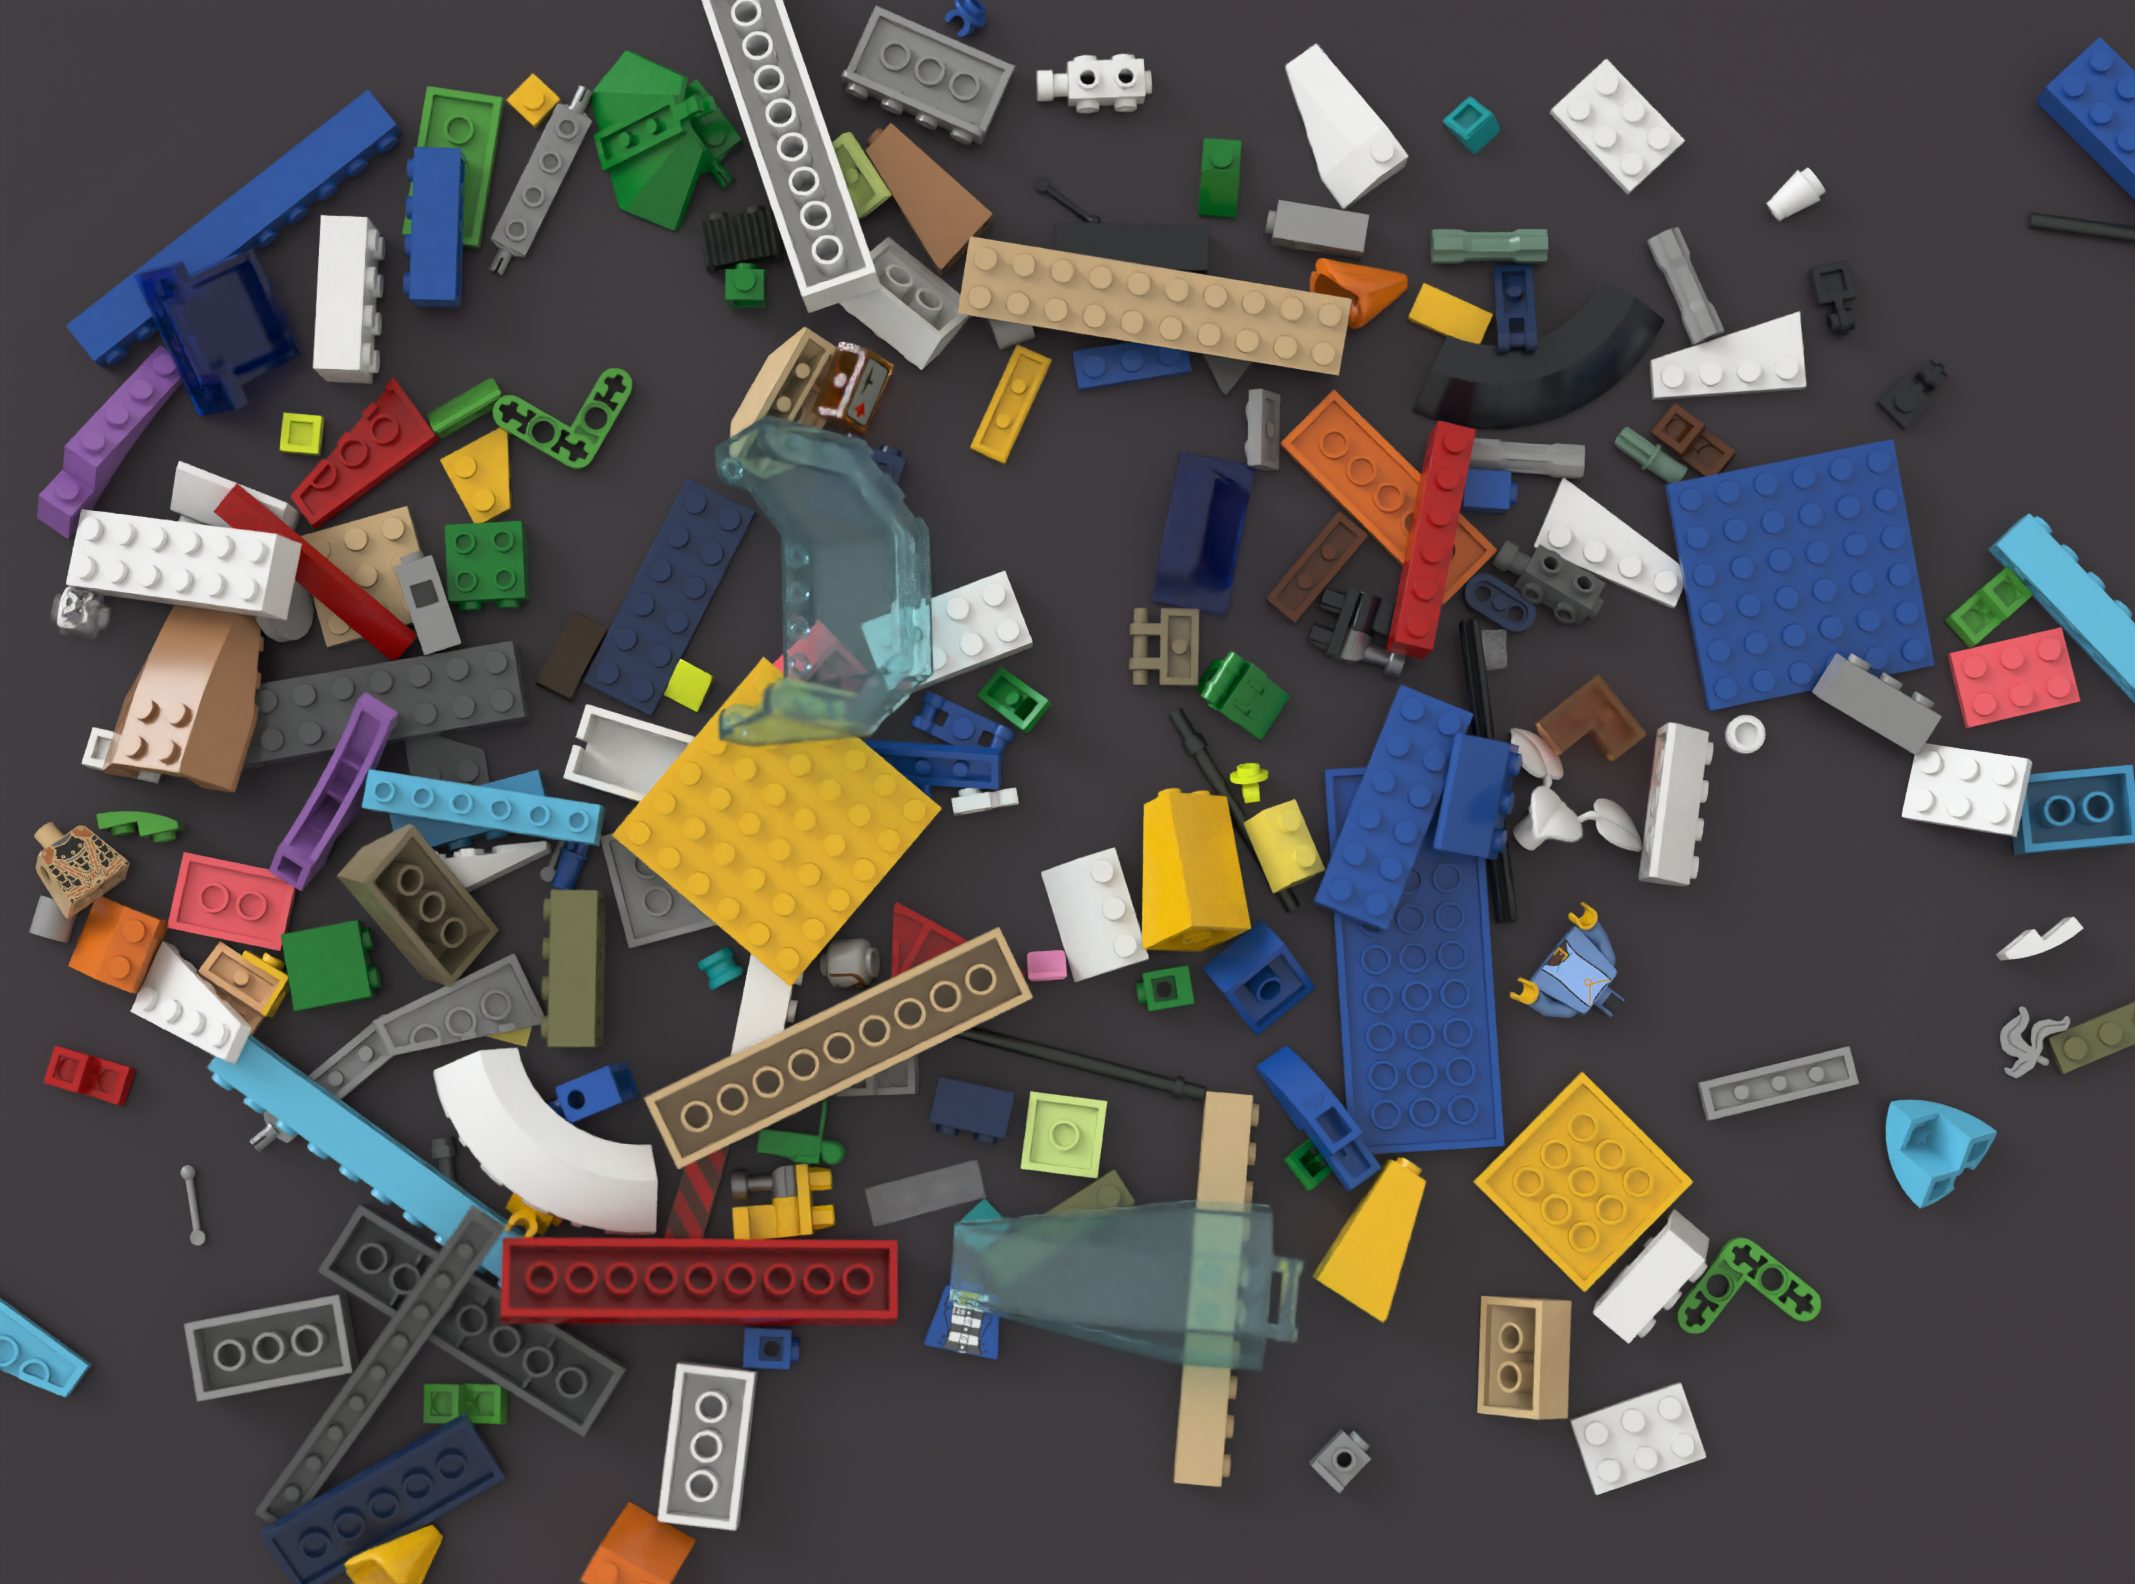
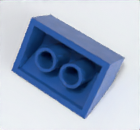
M1455 733L1433 848L1497 860L1498 853L1504 851L1507 841V831L1503 830L1506 814H1511L1514 805L1515 794L1511 792L1513 776H1518L1522 765V754L1518 753V745Z

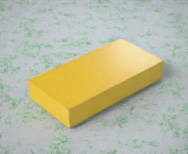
M1423 283L1407 320L1444 337L1450 335L1463 341L1480 344L1493 314Z

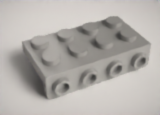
M875 6L850 64L841 75L842 85L847 86L845 90L857 98L866 100L867 96L881 101L880 106L889 112L901 115L902 111L916 116L915 121L926 128L936 130L937 126L950 131V136L960 143L971 145L973 141L981 145L1015 71V66Z

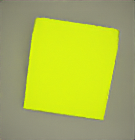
M680 659L664 695L698 713L716 679L712 675Z

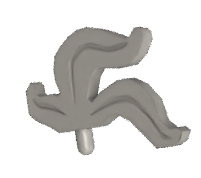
M2019 1007L2020 1015L2007 1023L2000 1035L2002 1049L2007 1054L2019 1059L2015 1062L2012 1069L2004 1068L2005 1073L2018 1078L2033 1069L2037 1062L2047 1066L2049 1060L2041 1056L2043 1040L2049 1034L2067 1030L2071 1023L2069 1016L2064 1017L2062 1021L2047 1019L2035 1023L2031 1030L2032 1046H2030L2022 1037V1033L2030 1022V1014L2026 1007Z

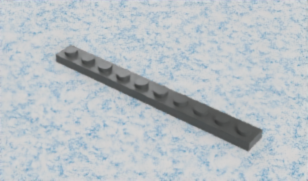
M474 1205L470 1207L255 1511L256 1515L272 1524L314 1498L501 1236L506 1226Z

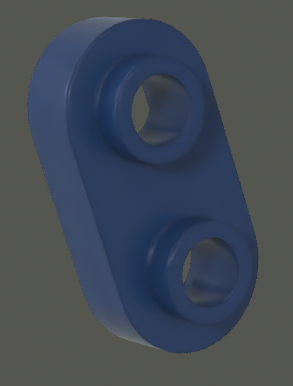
M1485 573L1475 575L1467 582L1464 588L1463 596L1466 605L1472 611L1509 633L1524 632L1535 620V605L1526 601L1519 591L1493 575ZM1478 588L1487 589L1489 599L1486 601L1479 600L1476 597V590ZM1509 609H1519L1522 613L1521 620H1511L1508 615Z

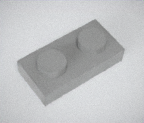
M1265 389L1249 390V401L1245 408L1248 420V439L1245 443V455L1248 459L1247 466L1263 471L1279 470L1280 394Z

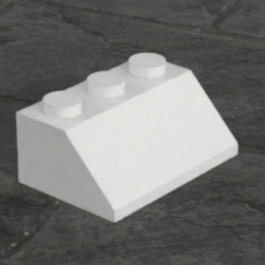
M887 237L870 251L882 288L845 300L839 304L848 313L854 315L873 330L879 338L884 339L899 351L906 360L922 370L942 352L971 315L958 314L960 294L891 238Z
M179 461L176 468L170 510L180 515L178 522L232 528L215 514L214 510L237 483ZM240 485L295 531L302 515L300 512L284 501Z
M1115 847L1041 872L1074 983L1149 960L1147 950H1144L1142 946V934Z

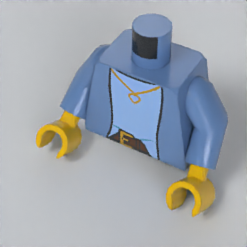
M1585 902L1581 903L1585 909L1584 915L1581 918H1578L1571 912L1568 915L1569 920L1580 927V929L1574 926L1567 931L1530 980L1518 978V981L1524 985L1522 994L1510 993L1512 999L1527 1004L1543 1016L1570 1019L1576 1014L1585 1015L1594 1004L1609 1017H1612L1625 1000L1608 987L1618 973L1614 968L1616 957L1607 933L1598 922L1597 912Z

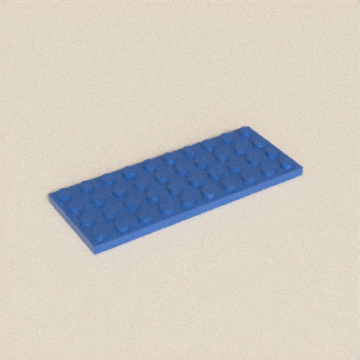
M1366 767L1324 770L1329 858ZM1444 789L1387 931H1379L1333 912L1345 1106L1347 1112L1363 1132L1360 1137L1372 1154L1505 1146L1485 858L1433 848Z

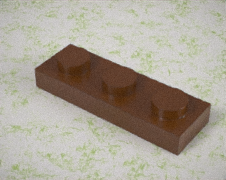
M1339 511L1270 592L1265 601L1295 624L1366 540L1368 534Z

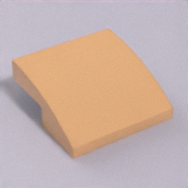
M219 942L197 973L204 981L209 982L216 989L215 993L221 1000L227 1001L252 1028L249 1034L253 1036L265 1016L261 1015V1012L280 980L243 959L241 954L224 943Z

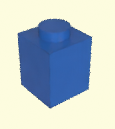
M1468 468L1460 512L1505 515L1510 505L1516 504L1517 482H1511V471Z

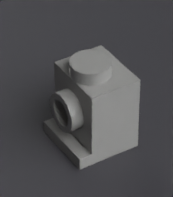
M1340 1429L1309 1463L1340 1493L1351 1479L1371 1460L1365 1453L1370 1446L1354 1430L1347 1435ZM1342 1452H1347L1351 1456V1461L1347 1466L1337 1464V1456Z

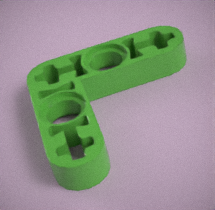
M610 368L604 371L571 427L513 395H505L496 401L492 410L493 420L502 430L571 469H582L592 461L632 390V380L628 373L619 368ZM616 376H619L623 379L621 386L625 388V392L623 394L621 392L614 394L610 403L617 404L615 411H612L605 403L595 401L593 398L598 393L603 399L608 391V385L604 383L605 379L613 380ZM511 403L518 406L516 413L525 419L528 411L536 415L528 423L525 434L517 430L522 426V423L517 420L511 419L508 423L502 421L503 413L499 411L501 405L508 407ZM592 408L603 410L607 416L606 425L598 430L589 428L585 422V414L588 410ZM545 421L552 425L554 437L550 442L540 443L534 439L532 429L536 423ZM561 431L569 434L564 441L570 445L575 446L578 441L585 445L583 451L588 454L585 460L578 458L576 462L569 459L570 452L562 446L558 454L551 450L559 441Z
M1736 1237L1730 1239L1723 1246L1678 1304L1675 1310V1320L1677 1325L1688 1333L1699 1334L1710 1327L1744 1282H1747L1789 1317L1798 1321L1814 1319L1821 1309V1300L1814 1289L1756 1243L1747 1238ZM1746 1245L1749 1248L1746 1255L1754 1262L1758 1263L1760 1256L1765 1259V1262L1755 1269L1752 1278L1747 1275L1748 1272L1753 1270L1752 1267L1744 1262H1739L1737 1265L1733 1262L1736 1257L1732 1252L1734 1247L1743 1248ZM1769 1268L1777 1269L1782 1276L1781 1285L1772 1291L1765 1289L1761 1282L1763 1272ZM1716 1274L1724 1276L1728 1283L1726 1292L1719 1297L1712 1296L1707 1290L1708 1279ZM1791 1280L1796 1284L1790 1289L1793 1293L1801 1297L1806 1296V1294L1810 1296L1807 1303L1811 1308L1808 1312L1800 1310L1796 1313L1794 1310L1797 1304L1788 1296H1784L1783 1302L1778 1300V1297L1788 1290ZM1700 1292L1706 1300L1716 1305L1712 1310L1709 1306L1705 1305L1699 1312V1316L1703 1319L1700 1324L1691 1323L1688 1326L1685 1323L1688 1316L1684 1312L1687 1308L1696 1309L1702 1301L1696 1299L1695 1296Z

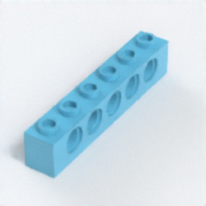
M368 769L362 808L372 812L592 846L600 845L606 809L597 804Z

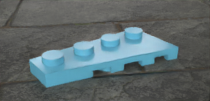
M0 1297V1370L62 1397H68L92 1364Z

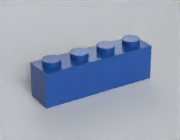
M414 147V159H408L407 178L409 182H413V195L406 198L407 220H412L411 234L405 235L404 242L405 256L410 257V272L404 273L403 291L404 295H409V300L415 307L461 308L466 156L461 148Z

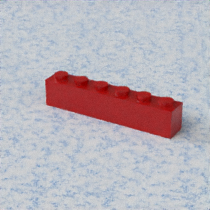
M1438 421L1429 433L1386 649L1388 652L1424 660L1433 650L1476 429Z

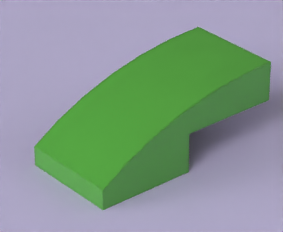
M2007 566L1956 609L1945 621L1969 648H1972L1996 626L2014 613L2033 594Z
M497 1383L424 1384L423 1423L446 1424L465 1412L472 1423H508V1390Z

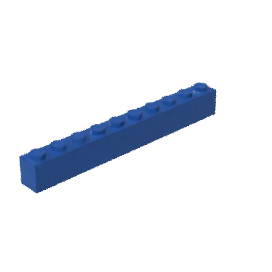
M369 90L365 91L72 320L66 327L99 366L104 368L106 365L113 366L126 357L128 353L126 350L137 341L141 343L151 338L158 330L157 325L168 317L173 319L183 313L188 307L187 302L198 293L199 295H204L211 291L218 284L217 278L228 270L233 272L243 266L248 260L247 255L258 246L264 248L271 244L278 237L277 232L288 223L293 225L303 219L308 213L307 208L318 199L324 201L331 197L338 190L337 185L346 177L350 176L353 178L362 173L367 168V161L378 152L384 154L390 151L398 143L397 138L403 133Z

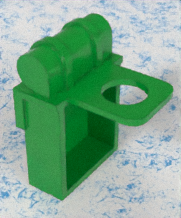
M1232 651L1228 653L1224 660H1213L1199 680L1198 687H1196V690L1202 693L1200 697L1208 702L1207 706L1217 710L1247 734L1259 740H1262L1290 698L1288 693L1267 678L1268 675ZM1216 671L1212 679L1209 681L1210 676Z
M829 1097L823 1099L819 1135L763 1128L759 1132L757 1152L781 1155V1157H787L793 1162L804 1164H819L822 1162V1159L830 1165L841 1162L845 1157L844 1146L837 1141L824 1140Z

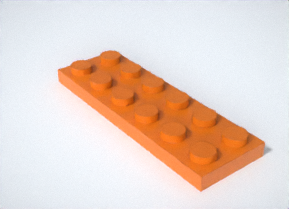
M1333 390L1280 443V446L1403 567L1421 474L1346 400ZM1459 513L1442 606L1498 551L1461 513Z

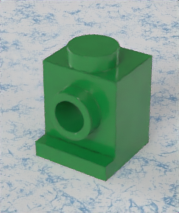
M751 263L735 264V269H726L725 300L728 307L767 309V269H758V265Z
M1188 965L1142 973L1143 981L1136 982L1139 1006L1147 1004L1148 1012L1195 1004ZM1165 982L1170 985L1171 993L1169 996L1161 997L1157 994L1156 988L1159 983Z

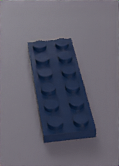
M686 478L583 683L653 717L679 660L683 659L756 512Z
M465 1412L261 1529L260 1538L292 1584H323L346 1571L347 1568L344 1564L352 1557L414 1532L506 1479L505 1471Z

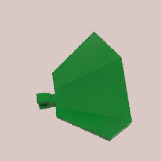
M626 50L592 91L593 95L590 98L599 131L593 134L602 171L610 172L619 208L673 231H679L708 152L692 129L690 120L707 116L717 111L713 96H706L701 99L700 95H694L684 101L688 82L687 76L633 51Z

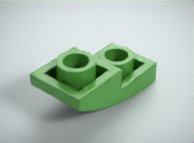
M118 811L96 814L99 829L107 832L111 831L113 837L135 833V826H138L141 837L152 838L153 843L157 844L176 840V833L186 831L185 823L153 813Z

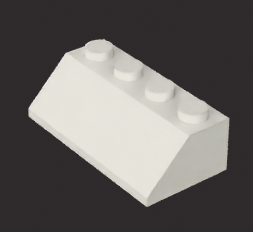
M1671 722L1657 729L1638 881L1685 887L1690 885V879H1696L1699 857L1693 856L1695 841H1701L1704 827V819L1698 818L1700 803H1705L1707 800L1709 787L1708 780H1703L1704 767L1711 764L1713 756V742H1708L1709 732Z

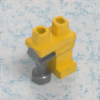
M811 1164L786 1165L778 1167L773 1172L749 1176L746 1169L731 1170V1188L734 1201L747 1200L750 1192H771L772 1204L732 1208L735 1239H772L810 1235L816 1233L818 1229L836 1225L834 1204L814 1206L813 1191L833 1189L831 1168L811 1167Z

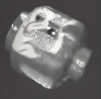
M69 586L63 593H57L54 598L51 623L56 624L58 632L62 635L92 640L98 634L99 629H107L111 607L104 606L102 593Z

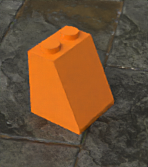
M629 1501L599 1546L580 1581L585 1584H672L697 1539L667 1522L658 1521L657 1516Z

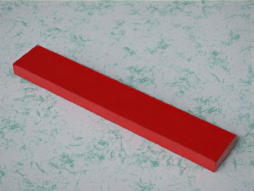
M238 483L214 510V513L233 529L278 534L302 544L295 581L390 661L397 660L418 636Z

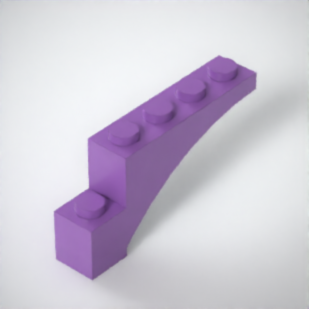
M159 345L74 435L64 448L63 470L38 496L37 518L67 539L77 531L81 509L93 510L110 479L141 433L171 395L190 375L191 366Z
M366 692L357 700L343 735L320 780L288 834L278 846L269 872L302 891L325 866L334 841L359 814L364 799L368 769L376 770L397 718V711Z

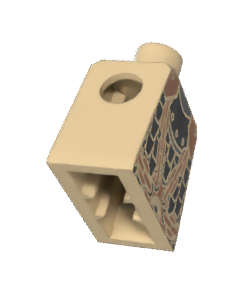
M49 822L35 833L34 838L44 848L38 854L36 871L67 920L126 880L130 863L87 827L80 825L66 835H63L53 822Z

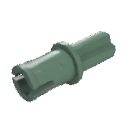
M1629 427L1621 430L1615 439L1614 444L1616 447L1642 464L1640 469L1644 471L1647 468L1668 484L1679 482L1688 469L1660 450L1661 445L1659 443L1654 446Z

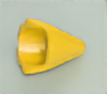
M433 1524L425 1526L352 1557L344 1564L347 1568L346 1573L354 1584H421L441 1544L443 1535Z

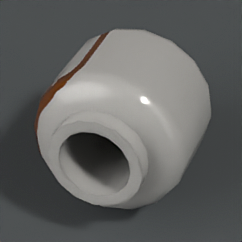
M865 938L836 939L830 943L827 953H822L821 973L823 976H828L831 985L837 989L865 988L871 984L873 978H877L879 975V952Z

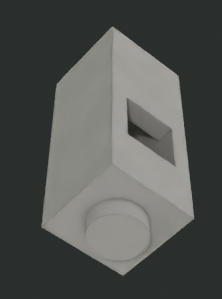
M1279 200L1277 210H1269L1265 233L1272 234L1271 245L1361 260L1369 215Z
M420 550L400 557L402 564L395 566V570L424 655L461 644L432 555L424 557L423 551Z

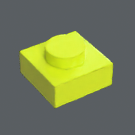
M283 413L280 451L282 453L320 456L324 418L317 415Z

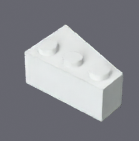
M1675 1209L1666 1217L1668 1224L1655 1238L1650 1236L1643 1245L1645 1249L1630 1265L1624 1267L1595 1303L1593 1314L1628 1344L1636 1335L1643 1338L1655 1325L1656 1320L1653 1317L1662 1307L1665 1310H1669L1680 1298L1682 1292L1679 1289L1687 1280H1690L1692 1283L1695 1282L1707 1268V1264L1704 1261L1706 1260L1709 1238Z

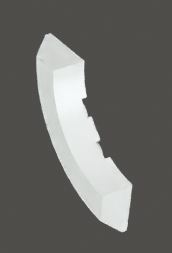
M518 1048L480 1050L434 1070L433 1076L439 1099L446 1117H450L460 1135L459 1141L464 1147L468 1146L473 1155L481 1162L480 1167L500 1186L504 1184L512 1192L522 1197V1202L545 1215L549 1212L557 1217L572 1221L570 1225L579 1228L585 1225L603 1229L608 1234L654 1235L656 1233L658 1179L651 1145L621 1144L590 1135L565 1121L544 1102L534 1089L522 1065Z

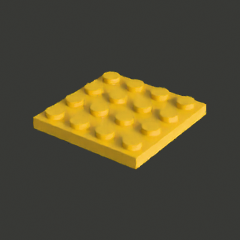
M1580 1072L1475 1178L1473 1183L1583 1292H1586L1693 1181L1583 1072Z

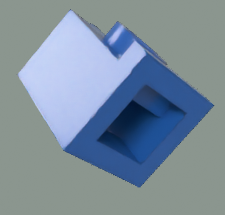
M745 1328L743 1367L790 1370L791 1362L799 1361L800 1338H792V1330ZM771 1341L776 1342L780 1348L779 1353L774 1357L766 1355L764 1350L765 1345Z

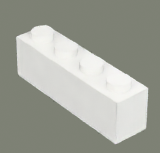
M751 954L731 1055L786 1029L787 1022L794 1024L798 1001L791 999L794 984L802 985L804 971L790 987Z

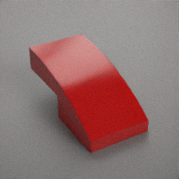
M55 1045L43 1083L125 1106L136 1069Z

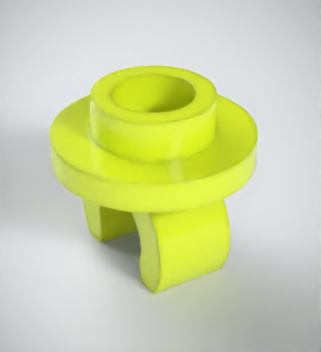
M1245 763L1238 765L1237 771L1230 774V781L1232 783L1242 785L1245 803L1260 801L1258 782L1268 779V770L1261 769L1258 763Z

